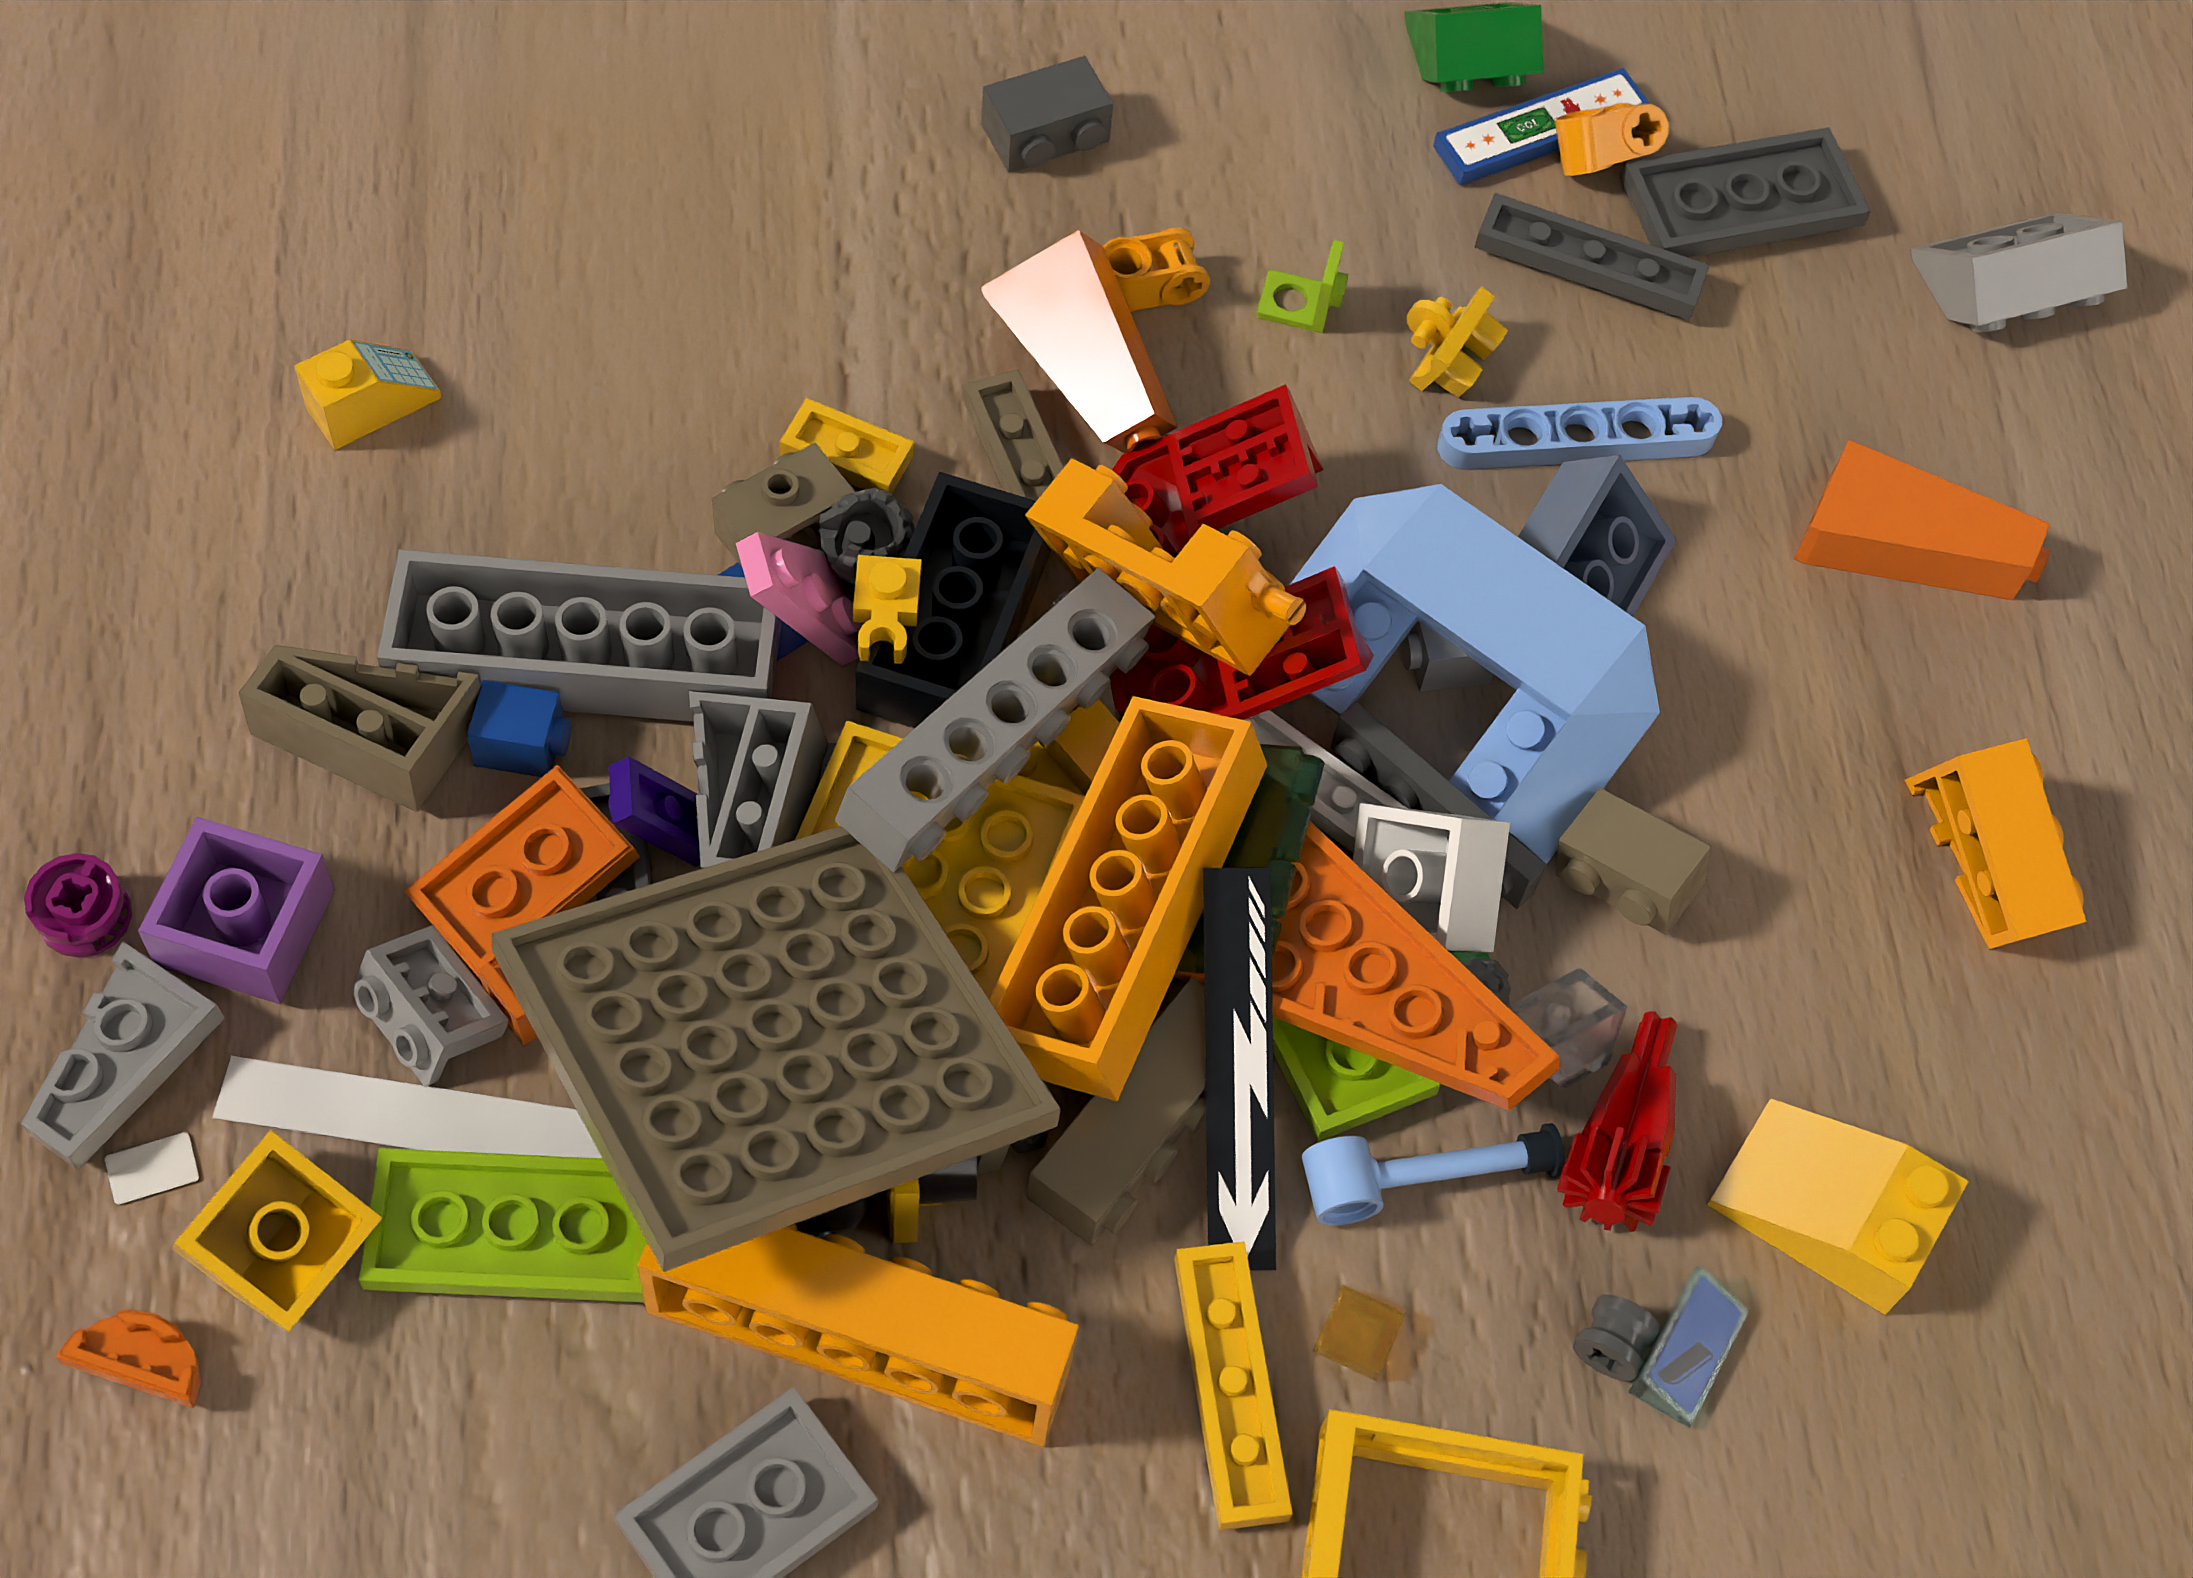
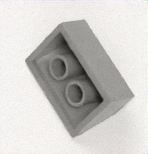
M2056 212L1911 248L1912 260L1946 319L1970 324L1971 331L1974 332L2002 329L2006 327V319L2020 316L2022 319L2049 317L2056 313L2055 306L2067 303L2073 307L2100 304L2105 301L2104 294L2127 288L2123 223L2119 220Z

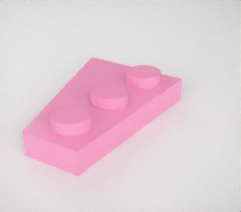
M756 532L736 543L750 596L841 666L859 658L858 636L856 632L860 630L862 624L860 622H853V604L845 596L841 579L831 568L832 565L828 563L824 551L760 532Z

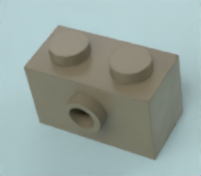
M813 443L796 453L790 452L782 455L769 468L746 480H737L730 483L719 495L713 497L712 508L715 534L741 567L742 564L736 543L756 532L818 549L821 547V536L819 534V529L821 528L820 514L830 510L832 504L836 503L842 496L855 493V491L819 446Z
M1599 788L1558 840L1556 876L1562 878L1574 891L1583 895H1593L1619 909L1621 914L1629 921L1641 926L1648 925L1667 935L1707 881L1711 846Z

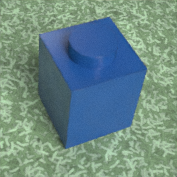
M483 680L467 733L474 766L543 777L553 769L556 755L563 757L566 755L571 739L572 722L571 719L563 717L559 692Z

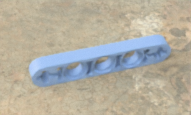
M1698 397L1464 409L1455 411L1446 417L1438 438L1437 450L1440 457L1448 465L1464 470L1560 465L1565 461L1620 455L1624 461L1696 457L1704 455L1712 449L1722 427V416L1718 408L1711 402ZM1628 421H1638L1648 427L1652 435L1645 439L1633 438L1624 432L1622 424ZM1684 421H1691L1692 425L1683 423ZM1572 424L1583 425L1593 432L1595 439L1589 442H1578L1567 435L1565 428ZM1517 427L1526 428L1536 435L1538 442L1529 446L1520 445L1509 437L1508 431ZM1694 428L1702 430V432H1694ZM1490 431L1496 432L1495 445L1493 444L1494 435H1489ZM1457 434H1466L1468 441L1475 444L1472 446L1465 445L1464 439L1457 437Z

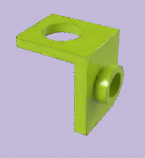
M1333 239L1322 281L1269 269L1256 317L1323 333L1329 307L1341 308L1349 276L1347 273L1338 271L1344 242ZM1282 289H1294L1305 297L1306 304L1299 310L1289 311L1279 307L1275 303L1273 296Z

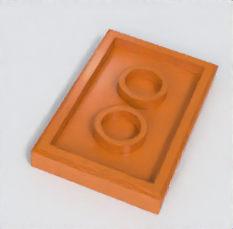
M556 765L405 889L404 892L480 979L478 969L489 962L492 966L498 964L492 952V933L584 905L638 860L640 856L630 842L565 772Z

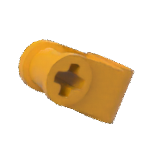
M1616 103L1602 108L1577 111L1555 118L1563 174L1573 176L1607 169L1615 163L1658 151L1668 136L1669 123L1665 113L1659 107L1652 104L1632 105L1630 103Z
M1172 227L1156 233L1133 237H1117L1109 240L1103 246L1130 312L1166 305H1184L1200 298L1210 286L1208 272L1203 267L1198 266L1194 256L1195 241L1188 229Z

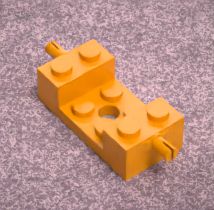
M1071 458L1025 516L1075 582L1079 585L1099 567L1155 615L1152 622L1153 625L1251 676L1290 625L1297 624L1303 618L1306 611V603L1303 602V599L1285 592L1283 584L1274 575L1265 570L1258 559L1262 555L1260 549L1246 536L1234 530L1225 535L1202 524L1177 557L1174 558L1164 551L1149 528L1153 524L1150 517L1142 509L1130 502L1124 494L1128 486L1119 475L1104 465H1099L1096 469H1093Z

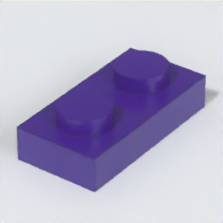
M630 756L609 765L610 796L608 802L612 815V824L695 867L700 865L696 795L699 794Z

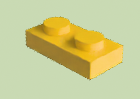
M806 398L779 441L780 456L790 452L796 453L816 443L849 484L863 490L877 487L879 490L893 493L914 456L915 441Z

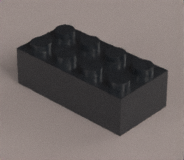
M939 471L903 557L921 559L917 627L903 626L907 633V654L902 664L894 663V646L888 641L873 643L870 647L869 661H859L856 669V710L916 728L1017 639L1051 553L1050 547L1025 516L1036 500Z

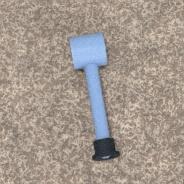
M1547 1123L1541 1126L1539 1132L1519 1134L1516 1142L1377 1162L1371 1156L1368 1141L1365 1138L1342 1136L1328 1139L1309 1147L1303 1152L1302 1161L1317 1222L1326 1226H1340L1356 1223L1379 1213L1384 1207L1381 1189L1520 1168L1524 1174L1547 1171L1549 1176L1559 1177L1565 1164V1155L1562 1139L1557 1127L1553 1123Z

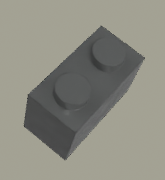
M1086 56L983 86L981 126L1008 173L1029 166H1039L1048 160L1076 151L1090 150L1110 140L1113 102Z

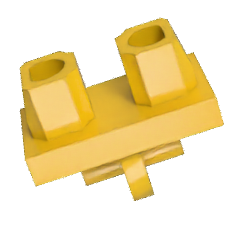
M1481 286L1468 305L1459 307L1453 315L1450 312L1452 303L1445 297H1439L1435 302L1419 300L1414 303L1406 316L1407 324L1414 333L1411 337V342L1414 346L1421 349L1425 348L1428 343L1432 344V346L1409 379L1410 383L1422 392L1435 381L1457 398L1475 383L1483 368L1461 351V348L1465 345L1484 360L1497 348L1509 331L1486 311L1495 298L1493 294Z

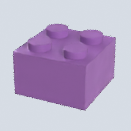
M196 816L138 933L152 961L163 969L281 1004L335 889L322 854Z

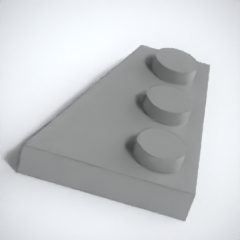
M122 941L111 960L116 968L102 994L94 992L82 1012L87 1021L72 1048L60 1052L21 1122V1125L32 1138L76 1170H79L225 1019L215 1003L124 941Z

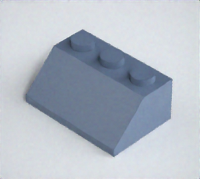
M1620 455L1563 462L1518 535L1524 542L1631 616H1634L1677 541Z

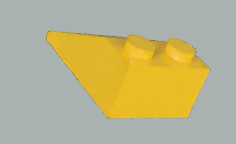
M1770 1099L1707 1206L1886 1315L1911 1288L1969 1181L1908 1144Z

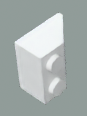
M1360 803L1353 862L1448 951H1494L1510 823L1456 814Z

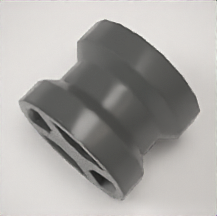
M1603 1294L1598 1297L1592 1308L1591 1314L1594 1321L1591 1327L1579 1332L1574 1341L1573 1348L1576 1354L1596 1371L1620 1381H1632L1636 1379L1642 1367L1640 1354L1643 1348L1654 1345L1660 1333V1326L1657 1320L1638 1304L1616 1295Z

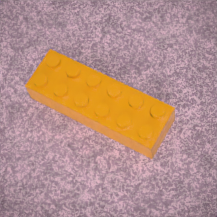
M1136 696L1132 697L989 997V1001L1042 1081L1118 1101L1204 909L1203 868H1222L1267 768V762L1252 722Z
M795 1224L665 1272L662 1271L647 1242L637 1265L647 1313L1041 1447L1045 1446L1071 1369L1079 1329L1078 1324L1067 1321V1315L1061 1310L1038 1302H1030L1024 1307L1000 1299L999 1293L984 1283L964 1279L960 1280L959 1284H955L931 1276L932 1271L927 1266L913 1259L893 1257L890 1262L864 1253L865 1250L860 1244L847 1237L827 1234L824 1236V1239L797 1231Z

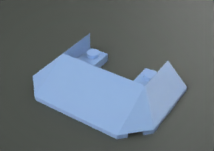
M1442 484L1354 498L1291 584L1335 566L1344 579L1356 627L1374 656L1366 671L1309 693V695L1340 716L1359 700L1417 621H1420L1516 689V692L1449 782L1493 820L1509 822V833L1547 866L1558 851V840L1597 790L1606 787L1660 714L1646 626Z

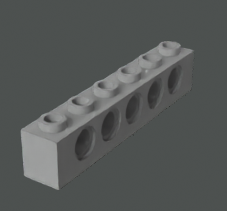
M1098 567L847 788L835 821L893 873L912 856L918 861H922L944 838L946 830L943 827L955 816L962 822L970 818L986 800L989 794L986 788L997 778L1003 783L1009 782L1026 764L1031 755L1028 750L1035 743L1040 741L1047 746L1053 742L1071 719V716L1068 714L1078 704L1085 709L1091 707L1108 688L1111 682L1108 677L1119 668L1123 673H1127L1141 660L1150 646L1144 640V637L1155 615ZM998 717L1004 718L1008 720L1010 723L1004 722L1000 720ZM955 754L963 755L967 757L970 761L962 760ZM910 791L919 792L925 795L929 800L920 799L914 796Z

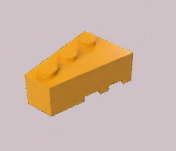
M2027 738L1959 755L1905 779L1912 796L1924 793L1938 821V824L1932 825L1929 829L1936 845L1941 846L1949 843L1964 873L1957 876L1954 881L1988 949L2087 922L2082 909L2084 903L2083 892L2077 879L2071 875L2062 847L2064 843L2063 830L2058 819L2051 813L2043 788V769L2038 758L2032 754Z

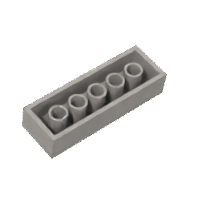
M399 549L377 660L379 667L396 669L398 662L418 665L419 673L457 678L458 671L479 674L480 685H482L483 680L559 692L562 711L694 722L693 713L690 709L689 691L772 699L782 620L750 596L746 578Z

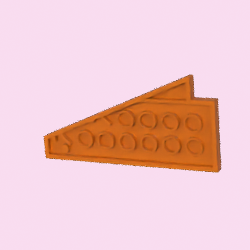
M1262 777L1222 868L1271 869L1272 1006L1274 1018L1508 1111L1560 1069V1056L1270 782ZM1203 909L1173 978L1187 983L1193 977L1205 986Z

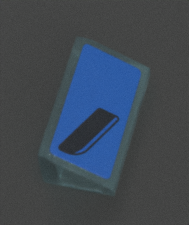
M1696 1266L1685 1280L1654 1345L1651 1346L1645 1357L1642 1367L1631 1384L1628 1393L1690 1428L1749 1310L1710 1273Z

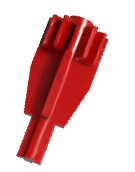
M1656 1011L1644 1013L1642 1022H1639L1631 1053L1622 1054L1582 1133L1578 1132L1575 1135L1573 1144L1570 1145L1557 1187V1192L1565 1193L1562 1204L1565 1208L1583 1206L1580 1220L1586 1222L1592 1218L1600 1223H1604V1230L1611 1231L1612 1224L1622 1222L1629 1232H1635L1638 1220L1650 1227L1654 1222L1656 1213L1659 1214L1671 1170V1166L1663 1165L1665 1156H1668L1675 1131L1676 1073L1670 1066H1666L1678 1026L1672 1017L1661 1019Z

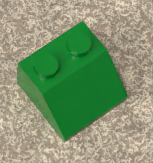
M1503 2L1404 11L1406 28L1422 80L1440 83L1441 92L1472 90L1473 79L1493 78V87L1525 85L1526 74L1544 73L1541 5Z

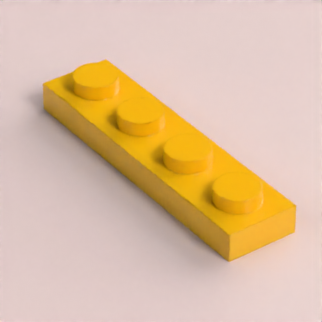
M1245 1241L1177 1249L1174 1261L1218 1529L1220 1531L1289 1522L1293 1513Z

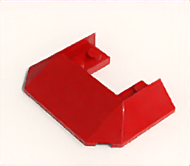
M1285 384L1136 448L1131 452L1122 454L1112 471L1119 475L1127 484L1128 489L1124 494L1128 500L1142 509L1152 520L1153 524L1149 529L1164 551L1176 558L1202 524L1217 530L1318 487L1315 474L1323 471V468L1292 394ZM1334 566L1284 587L1285 592L1303 599V602L1306 603L1305 614L1297 624L1290 625L1251 676L1151 624L1144 637V640L1150 645L1145 655L1129 672L1123 673L1118 668L1109 676V679L1111 680L1110 686L1115 710L1122 717L1132 697L1136 696L1245 720L1366 671L1374 654L1356 627L1344 579Z

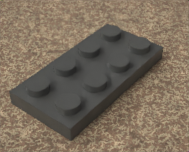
M1830 127L1628 161L1624 163L1620 175L1650 245L1685 257L1861 227L1865 225L1871 212Z

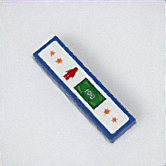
M1621 68L1436 133L1433 147L1461 186L1559 151L1554 121L1559 116L1577 111L1602 108L1616 103H1630L1632 105L1650 103L1626 70Z

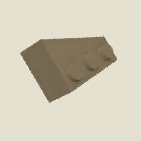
M274 645L238 693L251 735L418 812L468 742L467 733L481 685L479 674L458 671L457 678L419 673L418 665L397 662L396 669L358 664L357 656Z

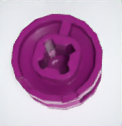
M74 853L51 860L41 866L29 880L24 895L25 912L46 945L65 956L81 958L102 953L121 939L127 932L132 918L131 899L109 864L93 855ZM127 909L125 919L119 916L120 912ZM117 922L123 924L120 931L112 929ZM105 935L115 936L110 942L105 944ZM99 939L100 947L96 949L93 942Z

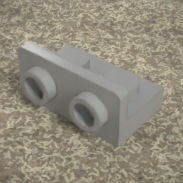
M433 925L367 949L352 987V993L360 1011L374 1021L392 1044L399 1061L404 1066L409 1067L424 1086L439 1081L448 1059L501 1038L509 1023V1019Z

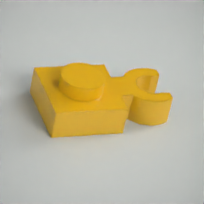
M858 555L853 622L864 623L858 633V654L861 661H869L870 647L877 641H888L894 646V663L902 664L907 654V633L903 626L917 627L921 559Z

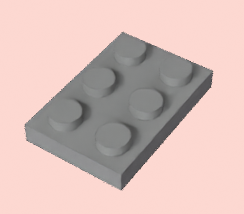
M793 1386L613 1516L615 1523L654 1578H783L877 1509L878 1499Z

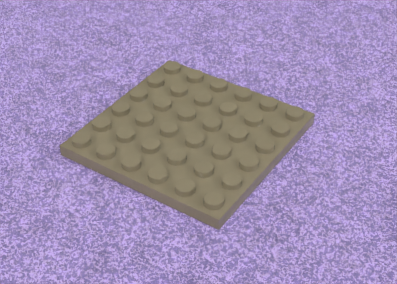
M842 826L492 933V952L663 1272L1055 1128L1058 1125L1060 1107L903 868L900 867L893 873Z

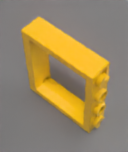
M1328 1410L1319 1431L1301 1578H1338L1352 1456L1546 1490L1539 1578H1585L1587 1553L1584 1549L1576 1548L1578 1522L1585 1523L1587 1521L1592 1501V1495H1588L1589 1480L1582 1479L1584 1454L1339 1410Z

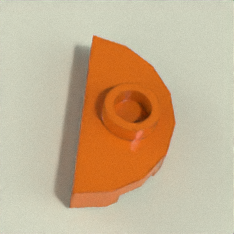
M128 1309L118 1311L117 1316L99 1320L86 1330L80 1328L72 1333L55 1356L62 1365L193 1409L195 1407L201 1384L197 1355L178 1326L156 1313Z

